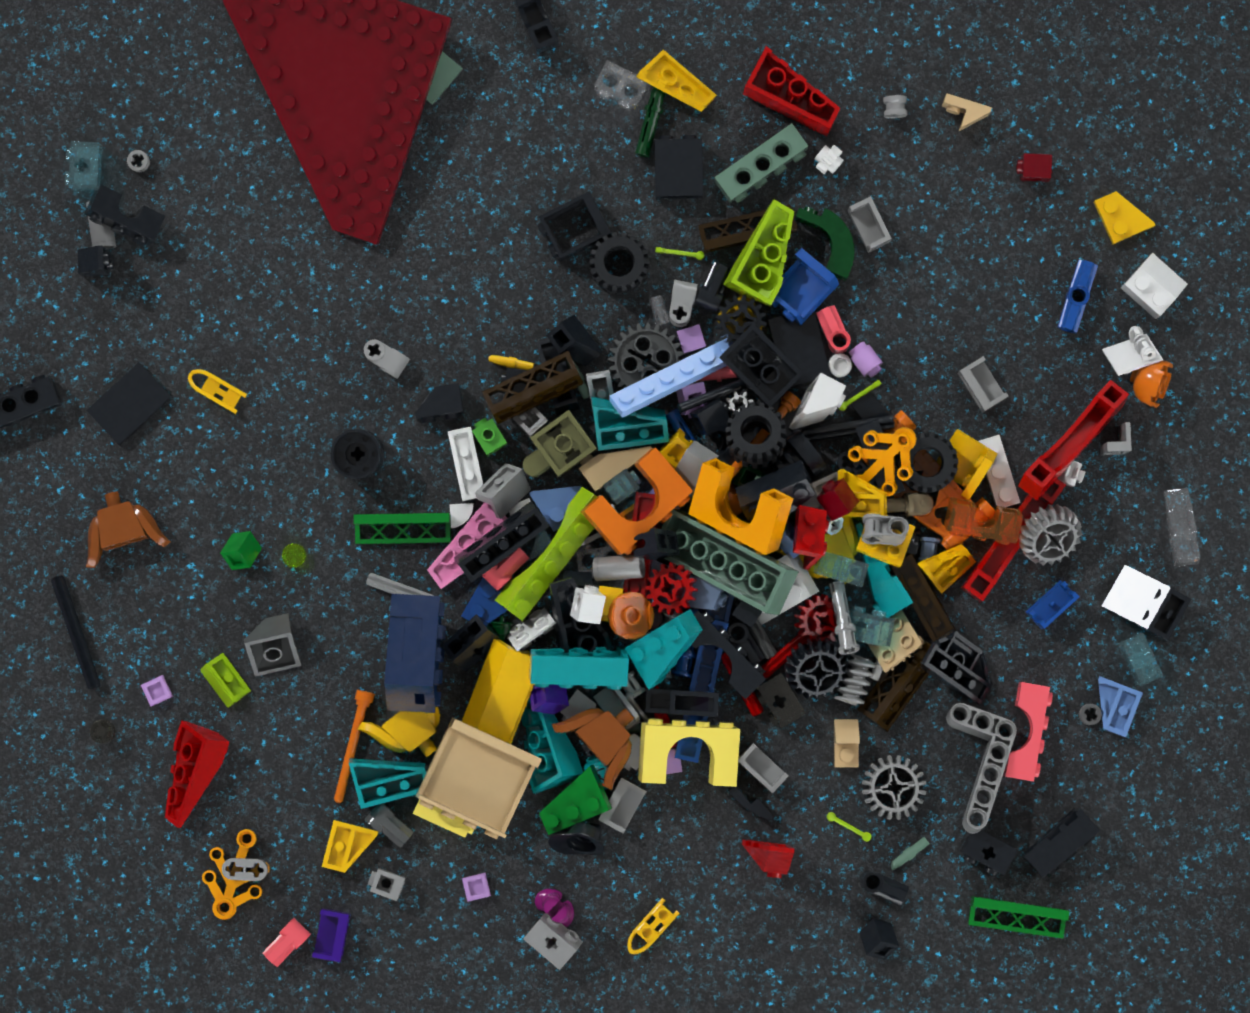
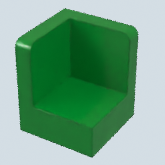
M251 531L233 533L220 554L232 570L245 569L252 566L262 548Z

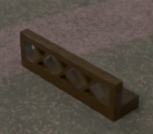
M766 210L698 225L704 253L746 244L755 230L749 226L754 218H762ZM794 218L792 222L791 234L796 233L798 230L796 220H794ZM744 220H749L747 224L742 222ZM735 222L745 227L742 232L732 235L726 231L729 225ZM726 225L724 230L719 226ZM714 227L722 232L718 238L706 240L704 229Z
M569 351L488 388L482 391L494 419L497 424H500L584 383ZM568 360L570 369L564 372L555 371L559 363ZM540 372L548 373L545 381L541 383L534 381L536 374ZM519 382L527 384L522 392L512 391L514 385ZM498 392L504 393L503 400L493 405L490 396Z
M910 554L904 558L900 568L893 565L890 566L912 599L914 609L934 642L950 630L956 631L926 575L918 566L919 562L915 555Z
M927 641L922 645V649L912 654L910 658L906 657V661H901V663L894 667L893 671L890 669L888 672H884L865 698V703L861 704L857 709L887 732L929 675L920 668V664L931 646ZM906 663L904 672L897 674L899 665ZM892 682L893 687L891 690L883 693V687L886 683ZM878 701L879 706L873 714L868 712L867 710L870 705Z

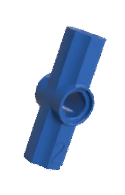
M1078 260L1057 328L1062 331L1077 334L1086 303L1090 298V290L1098 265L1086 260ZM1079 291L1083 295V301H1074L1072 292Z

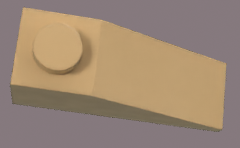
M648 446L598 454L595 457L591 454L580 462L582 466L579 468V471L596 493L633 467L652 447Z

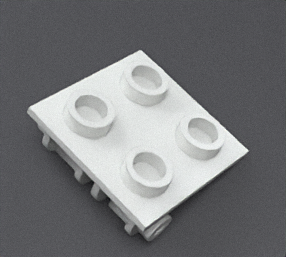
M1138 326L1130 328V340L1102 349L1118 376L1163 361L1148 335L1143 334V330Z
M544 607L542 610L534 611L524 623L513 626L507 638L516 651L525 650L532 644V640L536 642L535 638L538 636L541 638L542 633L545 635L554 629L553 626L556 622Z

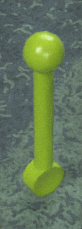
M656 247L655 250L656 253L696 257L698 260H702L705 257L702 251L695 253Z
M877 380L860 393L843 402L838 409L841 411L846 410L848 405L879 387L882 383L880 380Z
M833 812L827 814L828 821L837 822L860 835L866 842L871 840L869 832L860 831L837 818Z

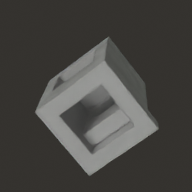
M378 868L377 872L372 871L369 878L370 892L398 901L406 877ZM383 879L391 881L390 887L385 888L382 885Z

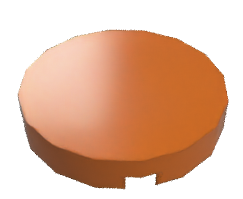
M625 592L618 595L609 607V625L613 632L622 639L636 640L644 637L654 622V610L651 607V602L641 593Z

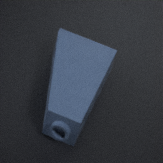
M656 560L652 561L650 577L655 576L652 571L653 569L661 571L660 564L663 563ZM672 573L676 580L682 579L680 575ZM690 575L689 578L697 580L692 586L698 589L697 592H692V596L696 600H689L690 609L719 612L720 607L723 608L727 602L728 595L726 591L701 578ZM671 585V588L668 590L669 593H672L675 585ZM661 598L662 602L671 605L667 598Z

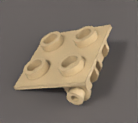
M903 610L894 614L864 637L885 673L890 669L893 671L895 666L901 663V661L905 662L906 657L910 658L912 653L919 648L922 649V645L925 644L923 638L917 635Z

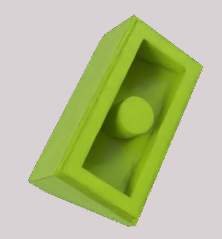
M224 653L200 669L201 673L228 708L251 692Z

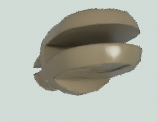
M904 493L902 498L887 499V513L902 512L906 517L926 515L933 509L934 502L927 493Z

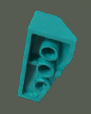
M861 523L855 525L858 539H860L864 527ZM861 553L871 596L875 602L872 607L879 617L883 615L887 619L913 603L898 577L890 574L889 564Z
M529 697L522 715V725L526 727L527 740L524 741V749H528L529 753L542 759L539 767H535L529 780L534 794L569 783L580 776L583 770L577 752L566 733L554 732L552 724L558 723L555 715L532 711Z

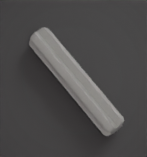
M370 573L366 581L367 585L391 594L434 596L374 573Z

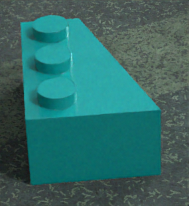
M591 397L598 451L669 442L665 410L645 406L622 418L608 399Z
M690 609L624 649L650 690L663 682L668 672L677 664L679 658L688 650L703 629Z
M349 759V766L361 809L416 795L427 773L425 763Z

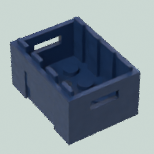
M391 595L384 680L387 711L435 713L436 707L441 705V692H437V685H442L443 670H439V662H444L445 650L440 647L441 640L446 638V626L442 625L445 603H440V596Z

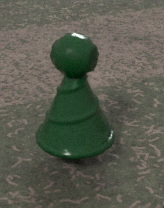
M501 616L500 621H491L501 640L505 642L514 623L505 622V616Z

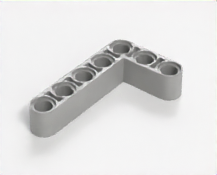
M957 703L947 713L946 720L949 726L988 741L962 821L963 828L967 832L975 834L981 831L988 822L1017 729L1016 725L1006 718L964 703ZM954 711H960L964 715V720L958 721L955 719ZM982 719L985 721L986 729L979 728L976 720ZM999 728H1006L1009 732V737L1001 736ZM992 750H999L1002 754V759H995L992 756ZM989 771L993 773L995 780L993 782L986 780L984 772ZM977 794H984L988 800L987 804L980 803L977 799ZM970 816L978 817L980 826L972 825Z

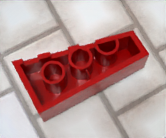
M766 46L745 85L743 95L827 137L838 116L840 107L820 90L811 86L807 79L801 74L798 75L789 67V64L783 59L780 60Z

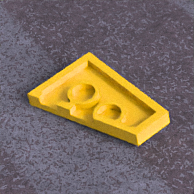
M664 50L642 68L636 76L701 112L717 96Z

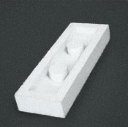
M471 426L448 431L462 501L477 499L475 492L483 485Z
M1000 435L978 441L998 453L986 473L996 510L1020 503Z

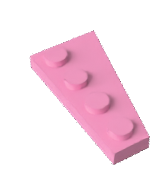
M485 502L427 569L440 589H443L464 574L454 557L506 520V515L502 519L497 518L492 506Z

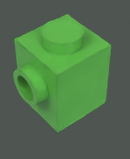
M484 418L474 424L475 429L472 432L487 457L508 445L493 419L487 420Z

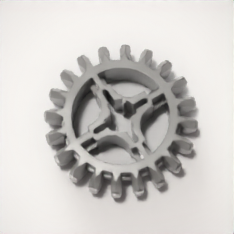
M1048 504L1046 509L1039 507V512L1036 514L1031 512L1032 517L1024 519L1026 525L1020 526L1021 533L1018 534L1020 548L1027 558L1031 559L1035 564L1039 562L1043 566L1047 562L1053 565L1055 560L1061 562L1064 556L1069 557V552L1076 551L1075 545L1081 543L1079 537L1083 535L1082 526L1076 514L1066 506L1062 507L1058 504L1054 507Z
M888 755L886 764L882 758H879L878 763L880 767L872 763L870 767L874 770V773L865 772L866 776L871 777L870 781L862 780L863 785H869V789L862 790V794H870V797L864 800L865 803L873 801L874 804L870 807V810L874 811L879 807L878 816L880 817L887 811V819L891 820L893 813H895L896 819L900 820L902 811L906 817H909L910 812L908 808L916 812L918 808L914 805V802L916 801L920 804L924 802L922 799L917 798L918 794L926 795L925 790H919V786L926 785V781H918V778L924 775L923 772L915 774L914 771L918 768V765L914 764L909 768L910 759L908 758L901 764V756L897 755L895 762H893L892 756ZM895 767L906 771L912 781H899L895 773ZM887 769V782L884 785L875 787L877 777ZM893 780L895 784L906 785L905 787H900V790H897L898 793L895 795L893 791L882 790L883 788H888V785H891L890 782ZM913 788L910 799L900 806L901 793L904 790ZM876 794H889L893 802V808L883 805L878 800Z

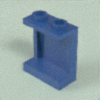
M800 248L795 254L798 260L783 274L782 286L771 306L773 308L780 307L783 310V316L791 323L795 320L802 325L835 290L839 282L833 273L803 248Z

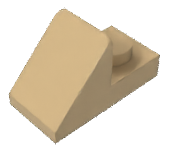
M948 93L944 97L942 107H945L946 111L951 114L959 115L960 112L964 113L959 131L984 119L990 114L992 107Z
M834 719V767H859L860 737L858 719Z

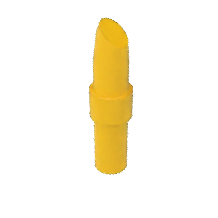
M490 355L488 358L489 362L507 368L529 370L534 367V363L518 360L514 357Z

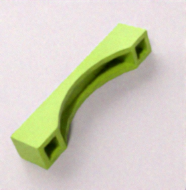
M581 487L568 504L563 521L545 551L529 568L510 580L495 599L496 602L521 621L529 614L549 588V583L555 580L594 529L580 511L597 497L596 495Z

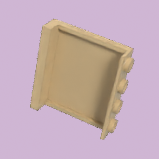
M452 717L416 797L420 799V805L431 810L436 806L442 809L441 814L454 820L455 816L464 819L463 824L476 830L477 826L486 829L484 834L492 838L498 839L499 836L506 838L505 832L535 767H539L542 759Z

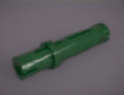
M652 86L648 105H645L644 108L646 113L635 151L636 155L648 158L650 157L659 116L663 114V109L661 108L665 97V92Z

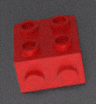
M799 505L796 508L793 553L804 555L803 569L809 570L826 553L827 542L824 541L829 527V520L826 519L827 510Z

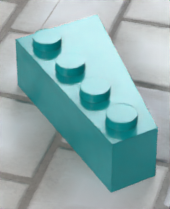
M616 646V651L606 650V647H596V650H593V652H588V650L583 648H573L569 650V653H564V650L561 648L531 649L529 679L531 684L541 688L554 684L559 685L561 688L583 685V688L586 689L607 686L608 689L618 690L621 687H627L629 657L624 649L625 646Z

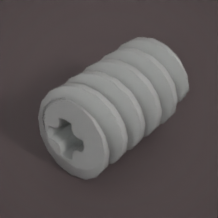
M850 654L854 660H848V665L851 667V669H848L849 672L845 673L848 678L840 681L845 687L837 688V691L842 696H835L834 699L856 706L857 704L865 703L859 696L868 694L862 687L870 686L871 683L865 678L873 677L874 674L868 669L876 668L877 665L869 659Z

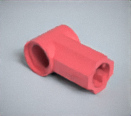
M835 305L817 312V319L828 341L831 352L835 354L846 352L851 339L844 328ZM838 336L842 337L846 344L843 347H837L834 345L833 339Z
M518 548L484 573L482 577L498 592L530 558L521 548Z
M295 918L279 932L280 935L263 952L264 956L276 967L294 949L297 950L311 935Z

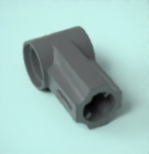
M384 803L376 805L365 818L368 824L378 832L384 833L400 848L414 833Z

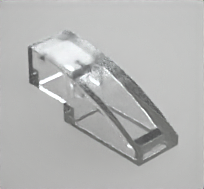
M1188 488L1164 491L1167 525L1174 565L1179 567L1198 564L1201 556L1196 538L1197 529Z

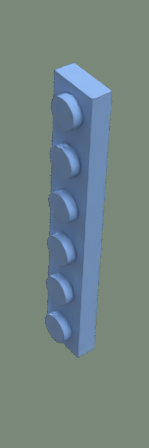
M727 338L610 395L609 401L623 418L726 367L719 357L735 341L732 340L727 344Z

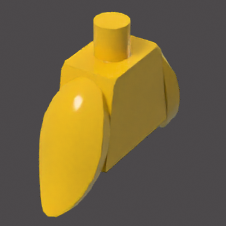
M842 516L844 520L843 526L837 534H825L824 542H827L826 553L816 564L807 570L812 578L824 577L828 579L835 574L838 581H844L845 584L853 579L847 566L855 561L854 557L858 553L856 548L859 539L852 517ZM782 549L776 551L782 554L783 556L787 555L782 551ZM800 554L799 557H800L801 561L803 562V561H804V555Z
M436 707L435 713L399 711L382 724V727L371 722H361L357 730L367 733L393 752H411L419 747L422 753L428 757L438 749L429 737L436 733V728L440 723V712L438 707Z

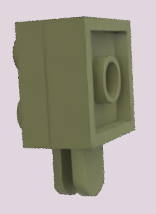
M568 410L530 437L537 450L524 459L523 469L528 476L539 477L551 468L556 476L560 478L583 459L596 452L597 448Z

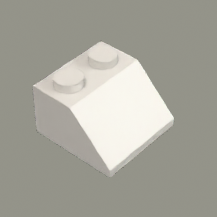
M1151 253L1124 283L1121 289L1152 317L1157 319L1174 302L1187 286V283L1154 253Z
M820 373L807 388L789 428L793 430L822 422L828 415L833 416L837 407H841L846 397L843 394L846 385Z

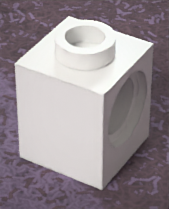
M585 585L584 589L576 588L570 616L579 622L600 624L606 596L599 592V588Z

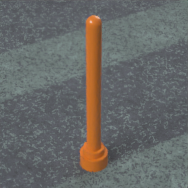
M786 391L781 397L780 407L776 411L781 414V420L787 412L795 411L801 404L800 399L790 391ZM762 428L750 444L763 443L769 433ZM734 461L731 465L735 468L732 479L743 467L742 461L739 463Z
M357 689L354 699H356L358 706L334 796L336 803H341L344 799L351 772L349 759H354L361 733L357 729L361 722L364 721L367 707H370V703L374 701L375 694Z

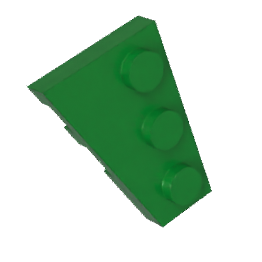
M594 764L589 766L539 813L548 835L612 809Z

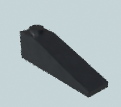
M569 577L549 583L553 620L556 622L554 628L557 648L563 649L564 653H569V650L573 648H583L588 650V652H593V650H596V647H606V650L613 651L610 637L601 624L579 622L570 616L575 589L579 588L575 580Z

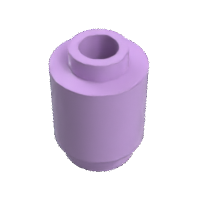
M864 341L849 352L852 362L864 377L869 375L872 378L882 370L880 367L883 363L872 347L866 345Z

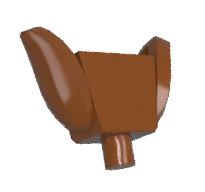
M118 491L107 493L104 495L107 508L98 510L97 516L92 519L89 525L86 568H95L98 565L103 550H112L149 539V537L162 547H165L171 541L162 533L155 519L146 508L141 505H133L130 501L121 503Z
M590 708L562 722L553 723L552 727L556 733H568L577 730L575 734L604 766L608 765L604 775V787L612 790L615 780L631 754L632 744L629 739L631 735L625 727L634 720V717L625 708L616 717L609 711L604 712L599 708Z

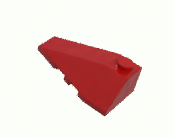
M182 720L174 741L173 751H177L175 765H171L170 773H174L173 786L168 789L165 818L177 828L182 827L219 770L229 745V741L219 733Z
M742 839L741 844L761 870L767 872V877L781 878L782 874H788L795 848L786 844Z

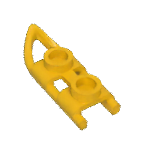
M196 369L192 370L188 375L189 384L195 391L234 414L238 412L235 406L239 402L240 397L246 398L247 396L245 392L208 371ZM198 373L208 376L201 389L192 380L194 374ZM220 384L229 388L228 391L226 392L219 388ZM215 393L222 396L223 400L221 401L214 397Z
M661 898L632 931L627 943L629 953L639 954L647 950L680 914L677 910L671 913L663 905L666 901L665 899ZM653 915L655 920L649 925L647 921ZM662 923L663 926L656 931L655 928ZM637 933L647 944L640 949L633 950L631 947L632 940Z

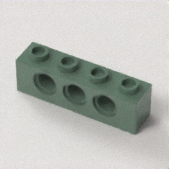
M791 123L715 176L714 182L730 204L734 201L739 203L749 196L747 193L754 187L758 190L768 182L766 178L772 174L778 176L787 169L786 164L792 160L796 163L807 155L805 151H807L808 145ZM785 147L788 155L786 157H779L776 155L775 149ZM759 160H764L769 164V168L765 171H760L757 169L756 163ZM739 174H746L750 181L747 184H740L736 177Z

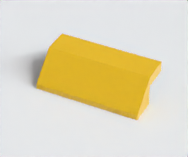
M493 639L462 722L509 744L512 743L534 684H531L529 679V651H516V649L502 640Z

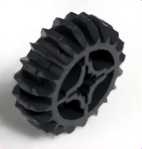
M817 636L814 642L807 638V643L804 645L798 642L799 649L791 648L792 656H786L787 664H785L784 669L789 686L795 689L798 695L803 693L806 699L812 695L817 700L821 694L826 698V693L828 692L835 694L834 688L842 687L840 681H844V678H847L845 673L849 672L847 656L839 654L838 644L835 641L831 643L827 637L821 641L820 637ZM822 655L829 656L832 659H834V661L823 659ZM799 675L811 677L812 681L804 680Z

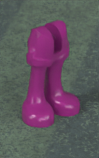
M550 888L537 893L535 906L538 910L544 911L545 914L547 913L551 917V920L562 923L565 927L572 923L574 918L573 905L569 900L560 901L563 894L559 890Z

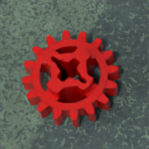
M672 562L669 563V567L666 564H660L661 571L653 569L652 571L655 576L647 577L651 585L645 586V589L650 590L651 594H648L646 598L654 600L651 607L656 608L659 606L658 612L664 613L667 609V615H673L674 610L678 614H682V607L690 609L689 600H696L692 596V592H697L698 589L693 587L692 584L697 580L689 578L692 571H684V565L679 564L676 568V564ZM672 573L680 575L682 579L676 580ZM671 585H675L672 593H669L668 590L671 588ZM661 598H667L671 605L662 602Z
M814 594L812 595V600L805 599L806 605L798 606L801 613L794 616L799 619V622L794 624V626L801 628L797 633L798 636L804 637V642L807 641V638L814 642L817 636L820 637L821 641L826 637L831 642L836 641L834 630L837 623L832 598H828L827 595L823 594L821 596Z

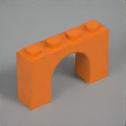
M656 447L650 449L634 464L651 484L655 493L654 507L646 518L640 521L624 519L603 495L597 496L580 511L617 555H622L623 553L626 555L630 554L637 547V540H634L636 535L649 532L659 521L663 524L673 515L671 511L677 505L681 508L691 499L688 495L693 490Z

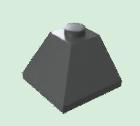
M289 613L265 618L244 639V645L255 677L302 666Z

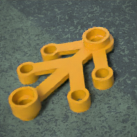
M907 427L897 429L894 434L877 433L874 430H870L864 435L863 441L867 446H874L878 442L892 444L887 450L865 449L860 446H854L848 451V457L853 462H857L860 459H877L862 475H856L868 483L884 467L885 483L882 485L881 490L886 492L887 496H892L898 489L895 482L894 456L899 451L901 467L897 470L898 478L902 481H907L913 475L910 450L916 445L917 438L915 432ZM868 435H872L875 441H870ZM901 436L907 439V443L901 441ZM853 450L859 453V457L853 455ZM902 469L907 470L908 476L902 474ZM887 485L892 486V492L887 490Z
M244 829L238 833L236 840L239 849L236 858H246L249 848L255 845L257 837L254 831ZM245 834H249L251 836L250 843H245L243 841V836ZM215 847L211 849L209 856L211 860L215 861L227 885L224 894L216 882L217 874L215 871H205L202 875V880L208 885L215 899L212 907L214 915L219 919L227 920L234 916L237 906L251 899L260 898L263 890L260 885L254 884L248 888L247 892L233 898L236 888L248 881L230 880L223 875L222 865L225 862V853L222 848ZM214 850L221 852L219 859L213 857ZM234 862L231 875L234 876L235 872L242 871L243 867H236ZM266 862V864L268 865V873H269V872H270V866H269V864ZM259 863L255 868L247 872H255V876L258 877L260 873L258 870ZM207 873L213 874L214 879L212 882L206 880L205 876ZM253 887L259 889L258 896H253L251 894V889ZM222 903L229 905L227 912L221 910Z

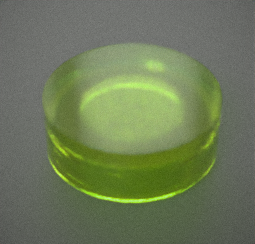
M289 544L282 552V559L289 567H300L306 560V551L299 544Z

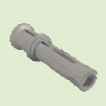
M835 581L830 583L829 587L837 623L834 631L838 635L840 644L838 652L843 655L852 654L860 650L859 644H856L854 633L856 626L851 622L844 581Z

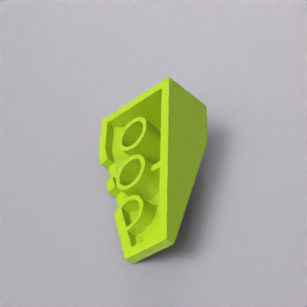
M775 199L772 200L734 263L723 284L724 286L742 296L746 295V298H754L757 302L768 306L772 305L783 282L782 275L784 263H786L787 245L790 239L794 216L792 209Z

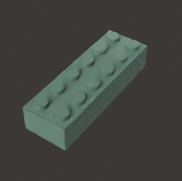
M673 509L671 511L673 515L664 522L661 529L676 531L680 555L665 558L666 560L675 563L677 566L679 564L684 565L685 570H691L692 574L766 614H780L799 571L769 555L756 553L753 548L737 543L734 538L727 534L718 533L715 528L698 522L695 517L689 515L684 510Z

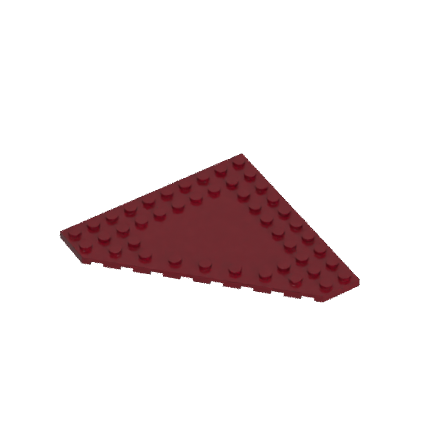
M222 0L332 230L378 245L453 19L398 0Z

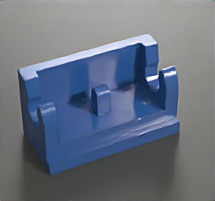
M1060 580L1035 602L1026 613L1040 629H1045L1080 596L1072 591L1065 581L1062 582Z

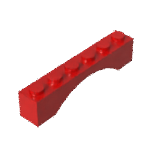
M1110 380L1067 432L1027 469L1022 476L1019 487L1035 500H1038L1123 408L1129 394Z
M1057 479L1038 500H1035L1029 494L1025 497L962 585L961 589L979 602L984 601L1020 548L1018 534L1021 533L1020 526L1026 525L1024 519H1030L1032 517L1031 512L1035 514L1039 512V507L1046 509L1048 504L1052 505L1066 484Z

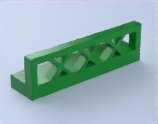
M450 513L354 515L355 544L451 543ZM412 524H418L424 530L418 538H411L405 532ZM422 524L431 525L426 529ZM435 524H445L446 538H435L429 530ZM360 525H371L377 531L371 539H360ZM374 525L383 526L378 530ZM388 525H395L401 531L394 539H388L381 533ZM398 525H407V526H406L404 529H402V528L399 527ZM426 533H427L431 538H423V537H424V536L426 535ZM380 534L384 539L375 538ZM402 534H404L407 537L398 539Z
M972 896L968 925L1063 939L1065 923L1069 919L1070 911ZM976 907L987 909L991 915L984 922L974 921ZM1003 911L1010 912L1015 920L1008 925H1002L996 916ZM1014 913H1019L1021 915L1017 917ZM1026 915H1033L1038 923L1029 929L1023 926L1020 919ZM1050 918L1060 919L1059 932H1049L1043 923ZM992 919H994L997 924L988 923V922L991 921ZM1017 922L1020 925V927H1015L1012 925H1014ZM1039 926H1041V927L1044 929V931H1043V930H1036V929H1037Z

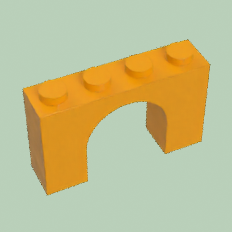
M717 458L703 462L688 514L695 517L698 522L712 526L718 533L729 535L737 543L753 548L758 554L767 555L779 550L794 498L775 488L760 494L756 512L751 523L744 522L733 513L728 501V492L735 468Z

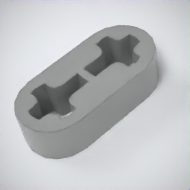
M230 858L223 863L222 873L230 880L260 881L267 876L268 865L261 859ZM232 862H235V866L243 867V871H237L233 876L231 871H227V866H231ZM256 863H259V867L263 868L264 871L259 873V877H256L255 872H247V867L252 868L255 867Z

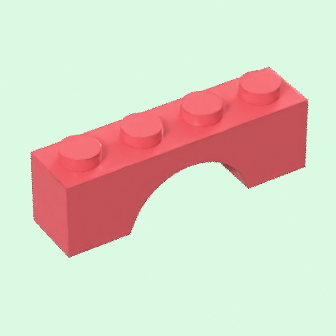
M1019 682L1015 706L1027 716L1030 732L1024 745L1010 752L1003 776L1034 782L1035 777H1039L1041 764L1037 763L1038 755L1043 753L1045 740L1041 739L1042 731L1047 730L1049 716H1045L1046 708L1051 706L1053 693L1049 692L1050 687Z

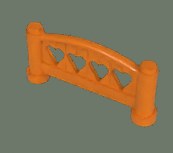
M900 410L894 416L895 428L885 430L883 433L894 434L901 427H907L914 431L917 426ZM901 436V441L903 443L907 442V439ZM925 449L917 452L914 457V468L916 471L923 470L922 476L924 477L934 476L941 469V466ZM862 459L869 466L868 460ZM954 480L939 490L935 506L928 514L912 516L925 527L940 535L943 539L940 544L946 550L965 542L988 519L992 521L998 515L983 497L974 503L971 499L968 500L961 496L963 490ZM902 481L905 491L893 496L895 498H902L904 493H918V491L911 490ZM956 505L951 524L948 526L943 525L941 518L935 516V510L941 507Z

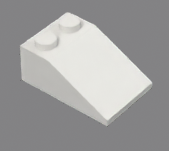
M788 553L778 559V561L799 571L780 614L819 592L809 572L803 569V562L799 555L793 559ZM762 612L758 621L763 625L778 615Z

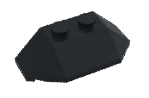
M953 629L932 642L920 664L921 669L942 684L979 705L983 702L992 685L991 678L988 677V667L984 651Z

